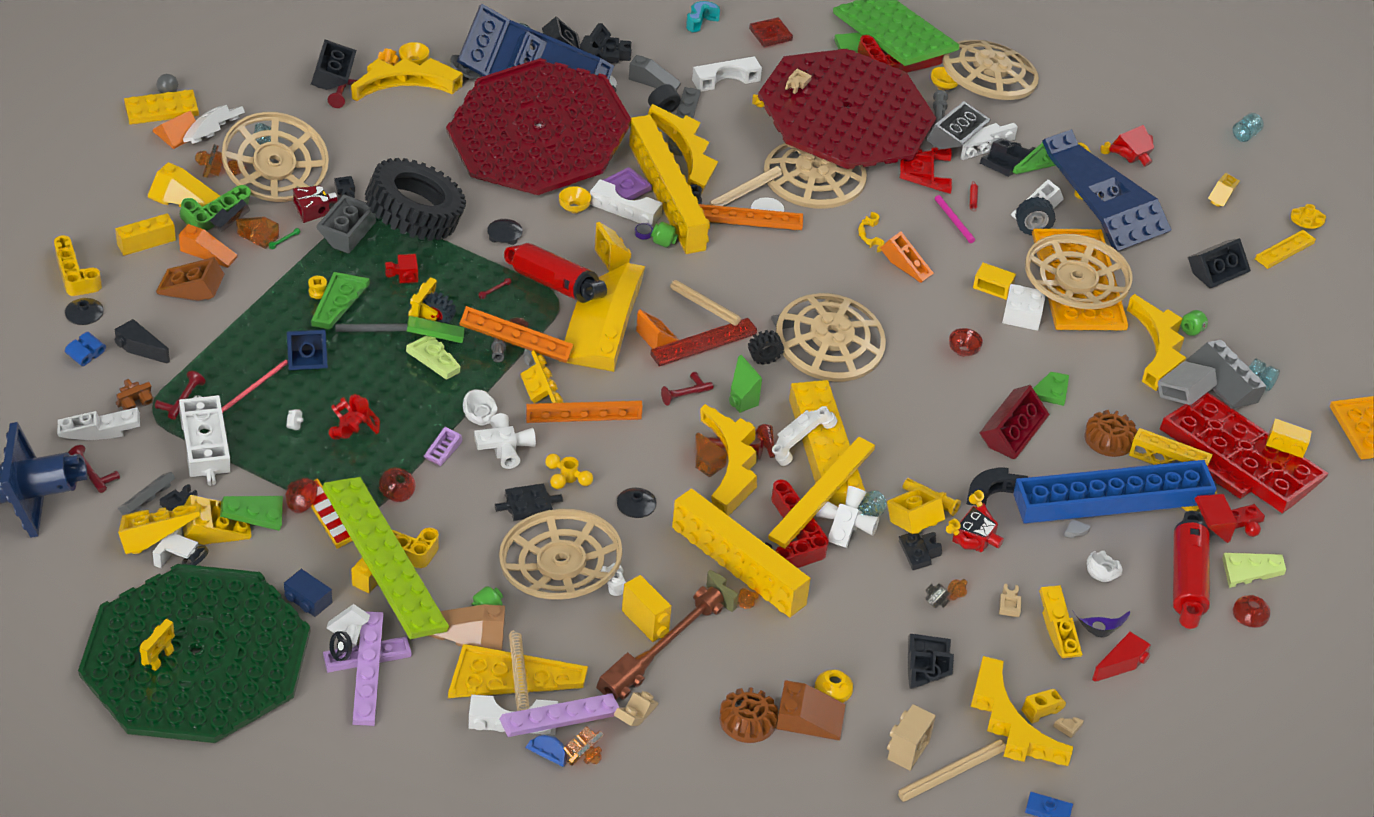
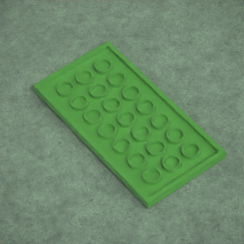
M855 0L848 4L833 7V14L862 35L872 36L882 50L904 66L959 50L957 42L897 0Z

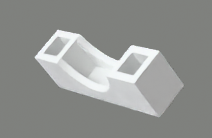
M755 56L693 67L692 81L701 92L715 89V84L718 81L727 78L737 79L745 84L761 81L762 67Z
M599 180L590 191V205L637 223H646L653 228L662 216V202L649 197L641 200L624 199L616 193L615 185L606 181Z
M471 694L469 729L504 732L505 730L499 719L502 714L513 711L501 708L495 702L493 696ZM536 699L529 709L558 704V701ZM556 728L533 732V734L555 735Z

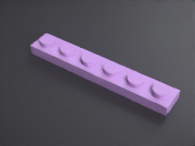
M366 612L370 617L369 621L362 625L360 630L353 725L375 726L383 612Z
M611 693L505 713L501 715L499 720L507 736L512 737L614 717V713L619 706Z

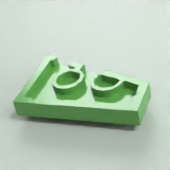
M224 496L221 501L220 517L279 531L282 526L283 496Z

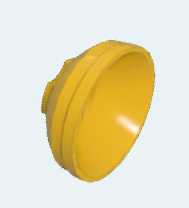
M406 43L399 48V57L401 60L405 58L421 65L428 60L429 49L422 43Z
M936 67L932 70L931 80L939 90H950L958 86V83L948 75L944 67Z
M567 187L559 194L560 205L572 213H579L587 209L591 202L590 193L581 187Z
M827 670L818 675L814 688L844 703L852 695L853 683L851 678L844 672ZM835 676L840 678L841 682L833 683L829 678Z

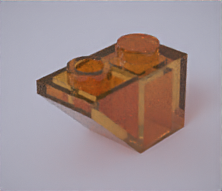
M266 217L236 220L237 234L265 249L269 246L270 242H275L279 238V224Z
M699 432L696 433L694 444L695 468L710 478L726 466L727 452Z

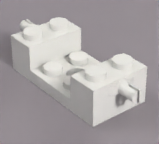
M219 395L198 396V398L195 396L190 399L179 400L182 430H184L190 477L207 476V484L211 486L212 479V485H215L216 474L230 473V455ZM202 429L209 430V432L206 434L200 433L199 431Z

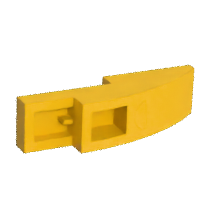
M1061 585L1041 587L1039 592L1044 607L1042 614L1055 649L1061 658L1082 657L1083 654L1073 618H1069Z

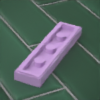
M407 636L381 641L380 663L411 657ZM359 645L352 648L350 657L345 661H336L330 651H324L323 658L327 673L357 667ZM345 652L344 654H342L339 658L342 659V658L346 655L347 652Z

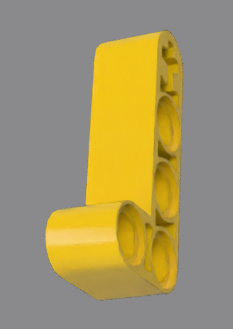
M65 235L56 237L54 239L55 253L66 293L70 296H78L98 292L102 288L100 271L97 268L79 270L70 237Z
M434 528L423 529L417 538L392 530L415 568L426 567L439 549V534Z

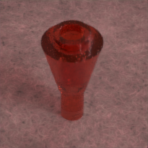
M762 424L755 430V434L760 441L763 440V445L767 449L769 457L774 458L775 454L772 452L774 446L773 426Z

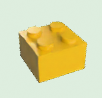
M921 487L887 501L890 522L911 534L919 533L922 529L935 526L938 522L945 520L942 498Z

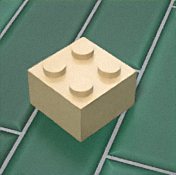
M912 704L908 711L904 710L900 717L899 725L895 724L890 732L892 739L887 746V750H889L888 760L911 771L930 742L936 715Z

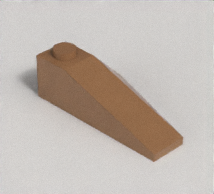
M484 604L440 611L449 628L447 632L428 635L440 640L448 639L454 641L456 645L461 647L463 644L502 651L505 606Z

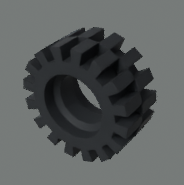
M765 330L764 333L760 331L758 336L755 334L753 335L754 339L750 338L748 349L752 359L757 364L761 363V365H764L765 362L767 364H770V361L775 362V358L779 359L781 357L780 354L784 352L780 336L777 332L774 333L773 330H770V332Z

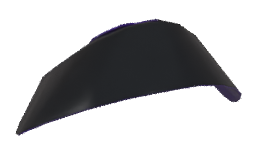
M1130 611L1120 618L1090 617L1078 618V620L1091 634L1102 638L1109 636L1128 619ZM1102 622L1105 625V630L1094 628L1093 623Z

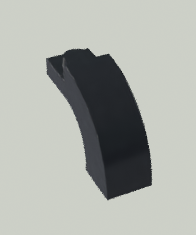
M598 23L590 35L584 36L579 49L607 61L601 49L611 36V33L603 23Z
M1005 467L985 470L972 480L966 504L977 506L969 502L970 495L974 494L977 490L983 492L984 499L981 502L985 505L987 498L994 493H1014L1016 479L1028 478V476L1010 474L1009 468Z

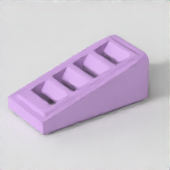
M444 427L425 453L424 458L441 466L462 443V435ZM433 454H436V455L440 456V458L437 459V458L433 457L432 455H433Z

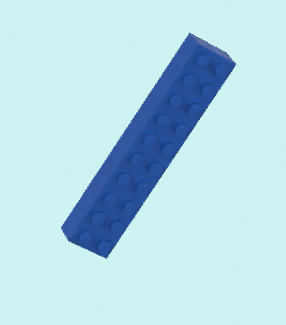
M1205 460L1019 478L1016 479L1013 495L1023 524L1198 506L1194 498L1197 496L1215 495L1216 486Z

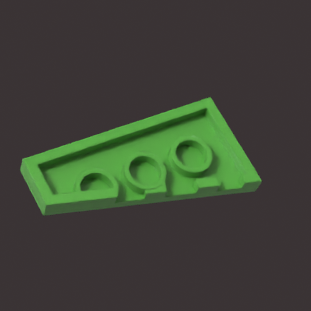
M334 272L311 320L312 326L331 329L369 286L370 279Z

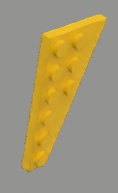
M463 644L448 691V698L471 697V694L498 695L515 693L511 652ZM523 655L528 692L584 687L588 666Z

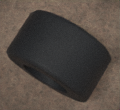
M670 84L659 86L648 97L650 107L654 104L670 113L677 109L681 102L680 95Z

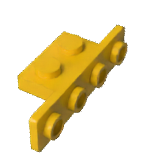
M533 350L531 354L536 364L520 374L531 401L535 404L549 395L552 403H563L562 397L556 392L558 389L556 383L550 378L552 373L545 366L547 364L546 359L542 354L538 355Z

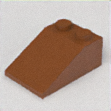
M215 257L169 268L156 292L159 295L196 301L209 300L216 295L225 273Z
M785 680L776 729L840 741L845 704L807 684Z

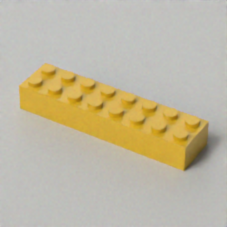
M828 380L791 383L789 402L795 419L806 410L808 412L815 411L822 406H826L837 418V424L834 427L826 429L822 424H819L802 438L815 483L850 446ZM858 469L828 502L839 507L840 503L845 505L848 486L865 491ZM863 500L861 501L858 507H862Z
M692 488L675 499L672 528L677 533L682 534L690 543L695 544L706 555L717 561L720 566L730 571L736 578L747 584L750 589L756 591L764 600L769 601L789 618L806 606L811 579L809 576Z

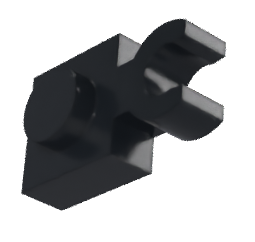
M352 176L334 178L338 195L341 194V197L347 195L355 198V185Z
M190 484L185 485L181 492L175 489L159 499L160 505L166 508V510L172 511L177 506L185 505L190 495L198 496L197 490L191 492Z

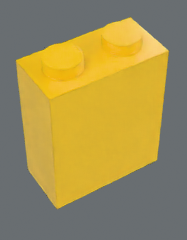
M639 575L624 584L622 612L652 642L663 638L669 632L672 606Z

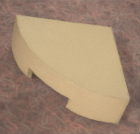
M1073 717V719L1060 718L1055 721L1053 727L1072 738L1081 728L1084 721Z

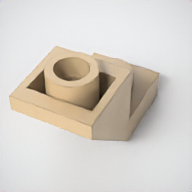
M646 691L633 692L626 708H617L614 716L630 726H639L659 703L653 700L654 696Z

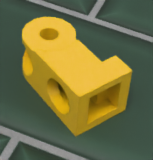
M1050 689L1027 696L1021 710L1033 724L1039 722L1041 717L1060 712L1065 707L1066 702L1056 689Z

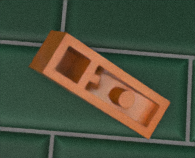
M188 224L178 234L181 252L204 260L215 257L219 265L227 268L237 258L235 252L204 229Z
M902 231L880 247L892 264L920 283L934 274Z

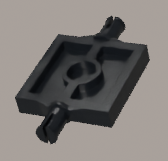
M544 483L505 489L506 502L495 503L496 512L508 510L512 515L513 521L524 520L534 514L553 510L551 503L563 502L562 494L549 495Z

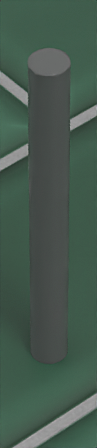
M336 324V332L407 331V324Z

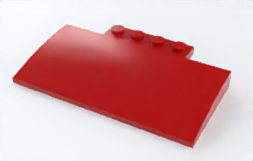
M1208 392L1192 405L1185 404L1164 417L1160 426L1161 431L1177 442L1213 454L1208 469L1213 481L1239 499L1252 492L1282 514L1304 498L1329 474L1304 456L1300 458L1266 446L1268 432Z

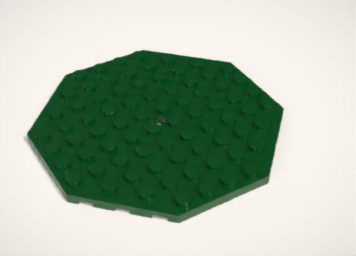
M176 564L170 567L171 570L163 575L159 573L147 579L144 585L136 589L132 587L119 594V598L110 603L106 601L100 604L78 673L80 678L127 734L216 743L294 698L311 632L310 625L298 616V612L282 599V595L273 585H270L265 580L261 572ZM165 619H168L174 625L175 636L171 640L174 651L170 656L165 655L164 649L158 654L161 666L155 671L152 669L151 664L142 665L140 646L144 640H147L153 634L154 629L158 625H161ZM193 649H201V651L195 653V655H193V653L191 652Z

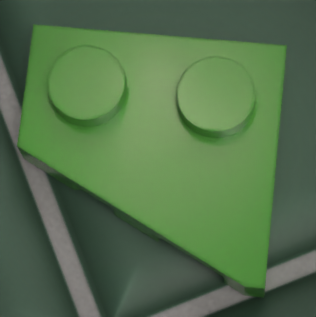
M1050 372L1033 389L1041 401L1064 406L1069 375Z

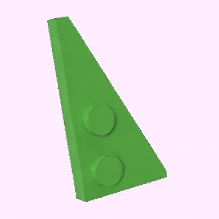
M1042 142L1014 167L1013 173L1020 174L1056 165L1048 156Z

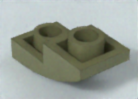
M709 570L707 574V588L714 587L718 589L724 598L722 604L726 609L733 612L737 608L739 594L733 589L726 587L727 579Z

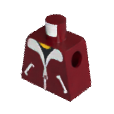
M322 186L293 188V203L303 223L324 217L330 211L329 204L337 203L336 193L326 194Z

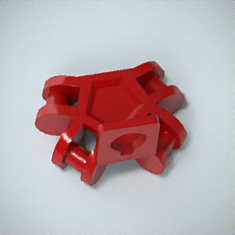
M353 394L349 398V402L343 397L340 399V403L331 406L340 419L338 427L334 426L329 429V436L332 439L349 438L353 431L359 432V425L361 423H366L376 434L379 433L380 419L368 407L369 403L366 398ZM347 408L349 412L343 416L341 411Z

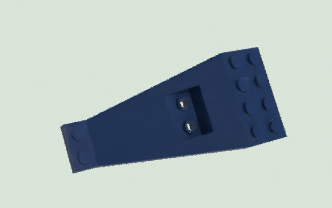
M484 4L479 5L457 59L458 63L481 76L524 64V59L530 62L539 58L545 59L552 64H555V62L568 65V68L575 70L577 68L588 70L591 74L599 75V73L604 74L608 80L614 68V65L595 55L514 22Z
M1072 129L1042 140L1048 156L1100 220L1111 247L1116 251H1121L1172 230L1158 198L1080 146Z

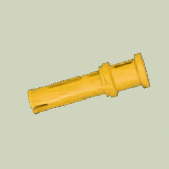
M909 477L905 480L903 484L904 490L911 491L921 487L942 498L943 509L948 511L951 516L958 512L961 500H954L948 497L945 492L939 493Z

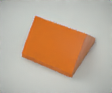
M188 111L153 129V132L175 149L187 143L183 141V138L196 120L191 111Z
M641 309L638 311L636 331L656 353L676 346L681 342L660 319Z

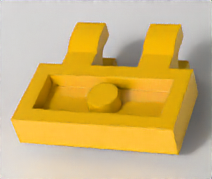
M165 619L161 625L154 629L153 634L142 642L140 646L142 665L151 664L152 669L156 671L161 666L158 654L163 649L165 655L170 656L174 647L171 644V640L175 636L172 621Z

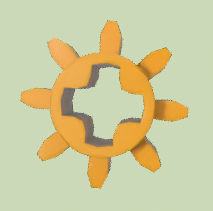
M387 48L383 52H379L377 58L393 66L399 61L396 51Z

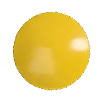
M1312 204L1294 208L1290 215L1291 220L1295 224L1309 229L1321 227L1326 220V215L1315 209V206Z

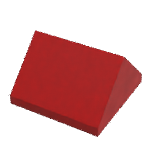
M1224 494L1195 497L1194 499L1208 528L1226 543H1229L1237 521Z

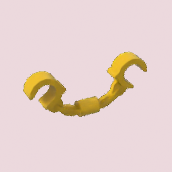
M871 212L870 218L866 216L862 223H860L858 233L861 239L867 245H870V248L873 245H879L877 252H881L880 247L884 245V241L878 237L873 239L866 237L864 225L874 227L879 223V215Z

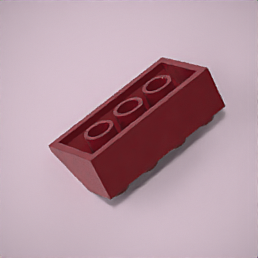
M1023 386L1013 389L979 433L990 449L1011 459H1016L1050 414L1032 386Z

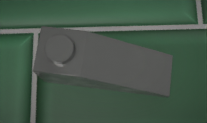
M636 55L630 62L629 80L654 88L670 84L676 91L681 85L679 80L652 59Z

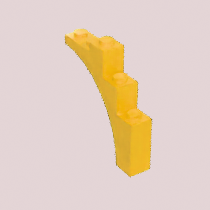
M403 58L394 66L376 59L367 66V74L351 85L352 99L358 101L378 90L397 86H423L454 94L463 86V73L432 58H429L421 65Z
M652 104L647 115H651L653 121H656L657 127L665 132L679 147L687 164V184L700 186L702 188V195L718 161L704 155L709 141L696 135L701 122L686 115L682 119Z
M1134 294L1130 297L1127 311L1146 327L1152 336L1156 353L1153 361L1145 368L1142 382L1157 391L1159 389L1158 381L1186 360V357L1179 353L1184 337L1177 333L1179 332L1182 318L1169 309L1162 312Z
M704 404L700 408L701 421L710 427L720 438L729 459L726 474L720 486L711 495L712 504L729 516L757 488V475L750 470L756 464V451L749 446L756 439L755 427L752 423L746 422L741 418L734 422L730 417H726L715 408Z
M983 656L971 707L991 712L987 732L1008 737L1003 757L1025 762L1026 756H1030L1035 759L1068 766L1073 746L1058 742L1031 726L1017 712L1009 700L1003 682V661Z

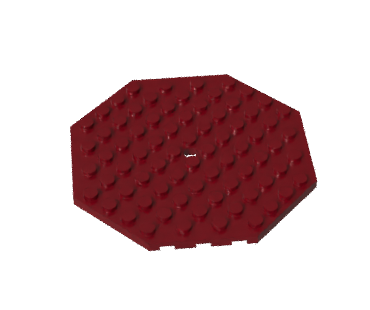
M847 48L783 56L758 93V98L760 101H763L764 109L769 117L773 118V124L777 131L783 135L785 144L846 169H854L858 165H863V167L875 166L879 162H884L885 164L896 163L900 159H906V161L913 160L936 122V116L907 72ZM796 69H799L812 77L811 81L803 89L798 88V92L794 94V88L790 87L786 90L785 87L789 76Z
M539 58L477 78L473 89L469 90L464 98V103L462 106H459L452 122L448 123L446 129L470 177L540 195L603 174L631 126V117L606 75L600 73L599 75L591 74L590 71L581 68L571 69L568 68V65L557 62L552 64L548 63L545 59Z

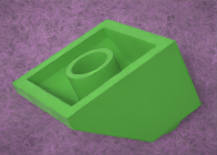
M742 355L738 356L729 397L730 404L741 413L759 406L762 385L761 376Z

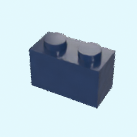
M302 568L284 582V595L286 599L294 602L304 612L310 613L314 617L333 603L332 589Z

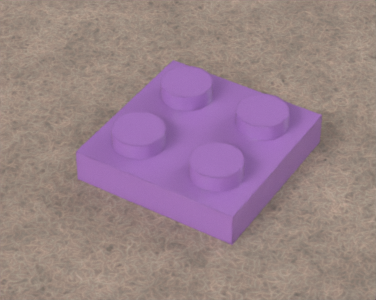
M630 167L603 180L614 184L616 193L627 200H633L651 191L652 187L649 182Z

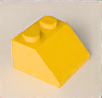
M596 222L595 251L609 272L626 263H630L631 252L624 245L622 238L611 228L601 222Z

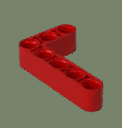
M870 35L860 37L857 50L859 54L907 73L940 65L943 63L944 55L904 66L892 56L885 55L875 39Z
M780 479L773 483L771 500L784 518L801 499L788 481ZM812 518L796 536L798 540L790 542L786 548L779 546L775 550V552L795 567L800 568L825 559L829 540L816 520Z

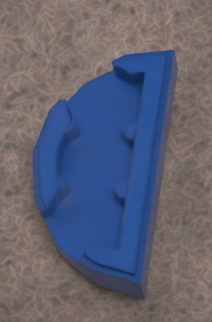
M550 735L537 736L530 740L525 747L565 767L567 760L566 749L556 737Z

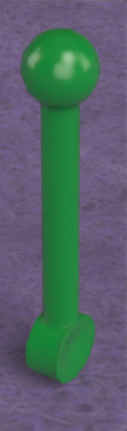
M295 228L293 232L276 242H270L269 248L275 249L276 245L294 235H299L300 229Z

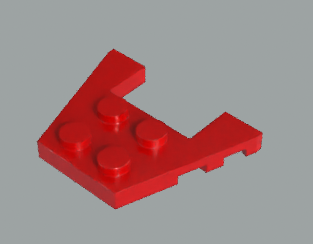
M931 148V151L923 152L922 149H919L913 160L906 161V159H900V178L951 194L952 179L934 177V160L951 161L952 148L941 150Z

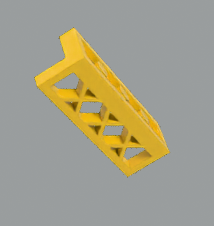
M1139 428L1129 453V456L1153 465L1173 463L1172 461L1174 460L1180 462L1205 460L1207 467L1213 455ZM1136 446L1143 447L1146 453L1136 452ZM1153 454H1162L1164 459L1158 460Z

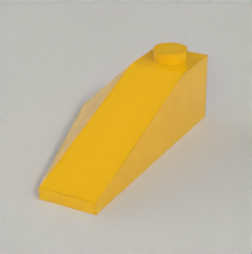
M169 162L157 171L148 193V198L165 205L175 203L179 204V207H181L182 200L185 198H193L203 207L220 197V195L186 170Z
M201 503L177 506L172 511H168L166 508H159L156 513L142 510L123 515L118 534L125 553H141L144 549L149 548L194 520L201 514Z

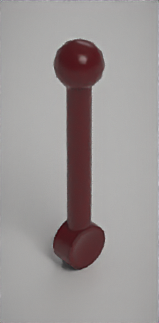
M506 278L504 282L485 292H479V298L485 299L486 295L504 285H510L511 280Z

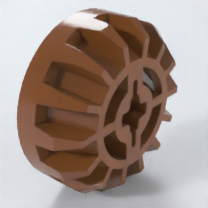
M1105 410L1103 413H1095L1093 417L1088 419L1084 437L1089 447L1097 453L1110 457H1119L1130 453L1138 430L1135 428V423L1129 420L1126 414L1121 417L1118 411L1110 414L1109 410Z
M752 687L748 689V692H744L742 688L736 689V693L731 692L727 694L726 700L722 701L719 716L720 725L728 736L744 743L760 742L770 737L775 731L778 720V706L774 704L772 697H765V692L762 690L757 694L754 693ZM744 699L741 706L735 707L738 700Z

